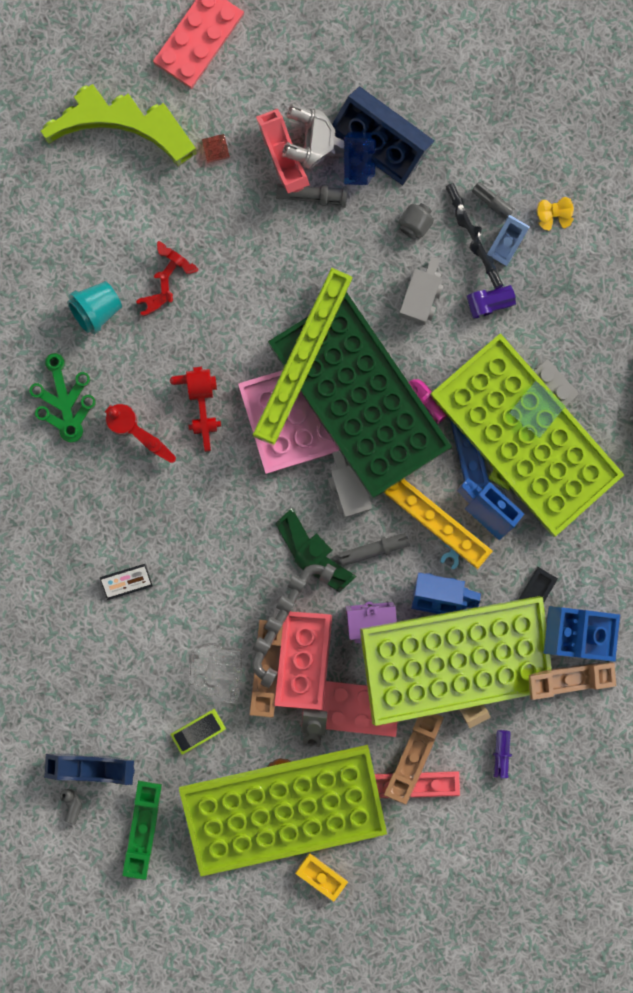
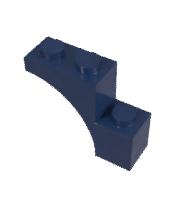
M69 753L46 754L44 778L133 785L135 773L134 760L112 756H82Z

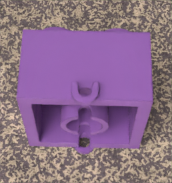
M366 602L363 605L346 606L348 636L350 640L354 639L355 643H362L361 628L397 622L396 607L393 602L374 604Z

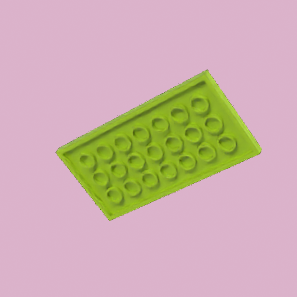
M501 333L430 394L438 406L553 537H556L624 476L623 472Z
M540 596L360 629L372 724L375 726L529 696L528 675L552 669L550 654H544L546 619L543 597Z
M368 745L179 787L200 877L387 835Z

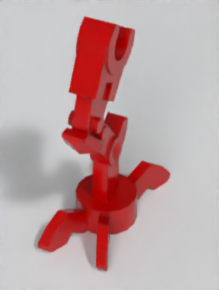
M161 241L157 242L158 253L160 256H167L171 261L164 271L154 275L155 279H161V293L139 298L136 301L138 305L146 303L148 306L145 311L140 312L142 316H147L161 309V306L167 301L173 302V294L169 290V277L177 266L183 267L186 274H192L199 270L193 263L189 264L187 259L171 248H167Z

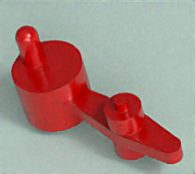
M202 366L193 367V371H186L185 375L172 376L170 383L172 385L187 384L189 400H198L200 419L192 420V424L188 425V428L193 430L194 434L202 433L204 451L209 452L211 451L209 433L217 432V427H221V421H216V417L207 418L205 399L213 398V390H217L216 376H211L210 369H202Z
M116 404L114 406L109 405L105 410L107 426L115 434L120 436L132 434L151 453L156 454L169 463L176 461V456L157 437L138 427L137 415L131 407L125 404Z

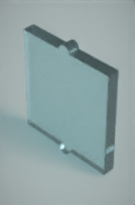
M535 381L510 411V414L522 423L523 428L527 427L540 438L564 409L565 405L553 396L552 391L548 392Z

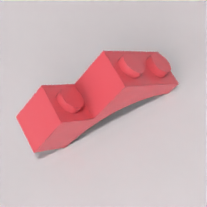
M275 109L257 116L256 119L263 140L269 149L276 173L287 193L299 192L304 187L309 186L308 178L301 163L287 157H282L284 145L286 142L290 144L292 142L279 110Z

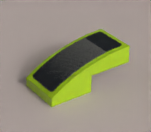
M214 708L170 735L183 755L226 730V727Z

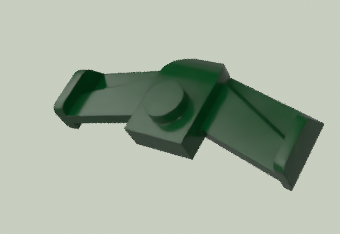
M293 508L275 523L295 559L294 562L302 570L310 565L317 564L324 567L327 564L334 566L336 570L327 585L339 593L357 577L326 557L333 550L317 533L311 539L308 537ZM313 574L314 577L320 578L319 574Z

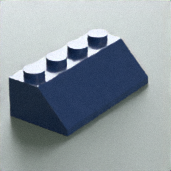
M360 86L347 97L332 123L337 138L349 143L350 148L402 186L426 156L435 141Z

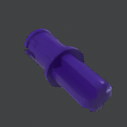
M497 730L496 750L493 752L495 756L493 777L496 778L499 776L500 778H509V757H512V754L510 753L511 732L508 730Z

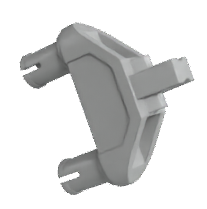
M290 104L286 117L305 124L304 148L286 142L282 151V157L301 162L303 167L311 169L324 161L327 156L341 158L345 156L348 152L349 143L335 136V129L325 113L315 108L307 110Z

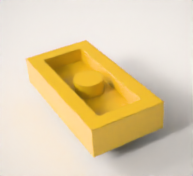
M311 853L306 856L295 871V874L333 902L348 883L345 878Z

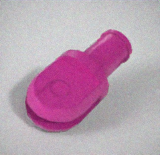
M419 379L408 381L437 425L442 422L447 415L431 397L432 391Z

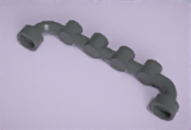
M318 564L310 565L301 572L299 577L294 575L288 588L292 590L288 597H281L276 606L280 610L276 618L272 616L269 618L264 629L268 630L265 638L259 637L253 647L256 654L252 661V668L255 675L262 679L260 684L264 687L270 688L278 672L270 667L268 671H265L262 667V661L309 577L313 574H319V580L328 584L336 570L334 566L327 564L326 567Z

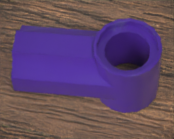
M511 285L491 291L481 290L466 296L473 319L480 318L479 315L482 314L487 316L492 314L493 311L516 305V296Z

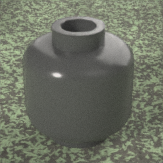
M420 203V205L410 204L399 218L400 230L411 239L423 237L434 222L430 214L432 210L423 203Z

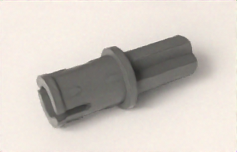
M478 182L473 187L472 193L488 205L487 209L491 208L505 221L514 212L515 208L499 197V193L497 195L494 194L481 182Z

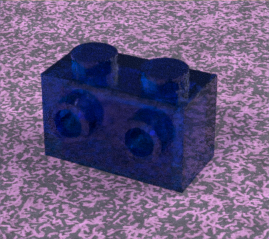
M348 132L344 137V185H368L372 177H375L376 165L372 163V154H375L376 141L372 139V133Z

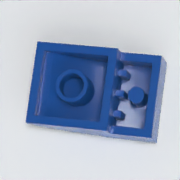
M549 606L544 654L616 661L620 614Z

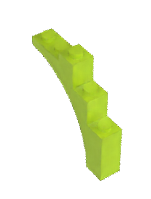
M91 84L89 87L87 85L81 87L76 92L77 95L74 96L77 106L67 108L60 118L48 121L41 130L43 137L50 144L64 135L84 129H120L137 134L153 142L167 153L177 166H180L197 154L195 146L164 103L152 106L144 116L129 93L125 96H117L111 102L112 104L108 106L94 84Z

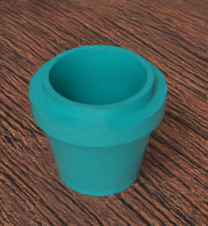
M107 281L79 292L75 290L68 295L69 300L67 304L72 315L85 332H91L94 335L101 331V327L122 308L118 295Z

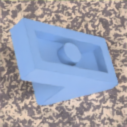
M509 215L487 255L507 266L530 226Z

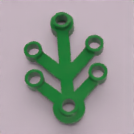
M52 353L47 356L45 365L53 374L58 398L47 392L39 383L32 384L29 391L33 397L41 398L61 410L64 421L50 414L49 409L45 406H39L35 410V416L39 420L47 421L60 429V436L63 440L74 443L81 439L83 435L81 424L90 409L95 407L96 400L91 395L83 396L81 399L82 406L74 418L71 408L84 387L90 384L91 379L85 372L78 373L75 378V385L70 393L67 394L62 373L65 367V360L60 354ZM57 358L59 360L57 366H51L50 362L52 359ZM85 375L87 376V381L82 384L79 382V378ZM35 387H40L41 393L35 395L33 393V389ZM87 398L93 400L91 406H85L84 402ZM45 409L47 411L46 416L43 418L39 417V411ZM70 426L75 428V433L72 435L67 433V429Z

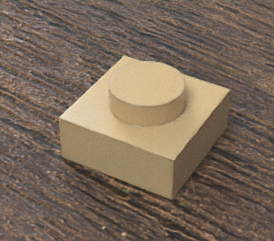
M484 704L459 709L469 728L491 718Z

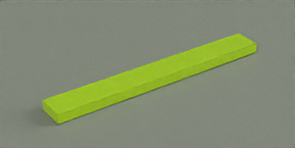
M331 267L252 437L275 446L352 282V276Z

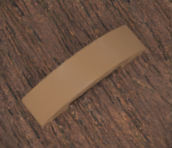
M259 620L258 638H265L268 630L264 629L268 621ZM283 626L262 661V667L265 671H268L270 667L278 672ZM254 673L250 715L274 718L278 673L269 689L260 684L262 679Z
M613 662L568 666L528 675L531 700L554 697V694L590 688L596 690L616 686L615 663Z
M433 714L417 718L412 729L413 732L384 796L407 805L429 757L444 717Z

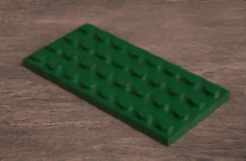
M346 292L300 392L373 500L450 450L452 445ZM308 317L268 341V345L283 367H285Z

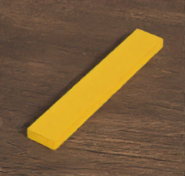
M405 479L383 492L477 570L492 554L493 551Z

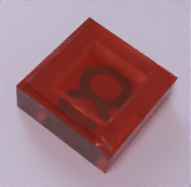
M224 134L202 139L207 163L230 158Z

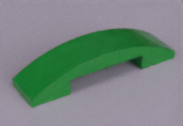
M138 780L122 876L147 879L162 784Z

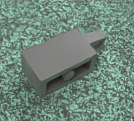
M431 257L427 269L421 267V270L414 269L399 317L425 325L427 320L432 321L436 307L432 306L434 298L439 299L443 289V285H440L441 273L436 272L440 262L439 259Z
M340 450L333 452L335 465L330 466L332 477L328 478L331 491H336L339 500H335L338 513H343L344 518L372 510L366 489L348 462H345Z

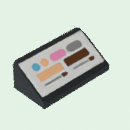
M146 564L99 577L107 600L153 587Z

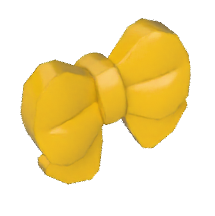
M561 197L557 203L552 204L547 200L538 202L536 209L538 219L540 220L538 224L543 229L550 231L553 217L558 216L561 227L564 229L569 227L574 220L572 218L574 207L571 199Z

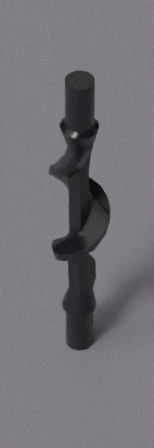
M454 183L446 186V190L453 202L452 205L456 208L455 217L457 223L468 230L472 238L470 250L481 258L485 265L486 274H488L494 288L499 289L503 286V283L496 271L497 268L493 264V258L486 254L479 240L482 228L471 224L463 207V198L460 197Z

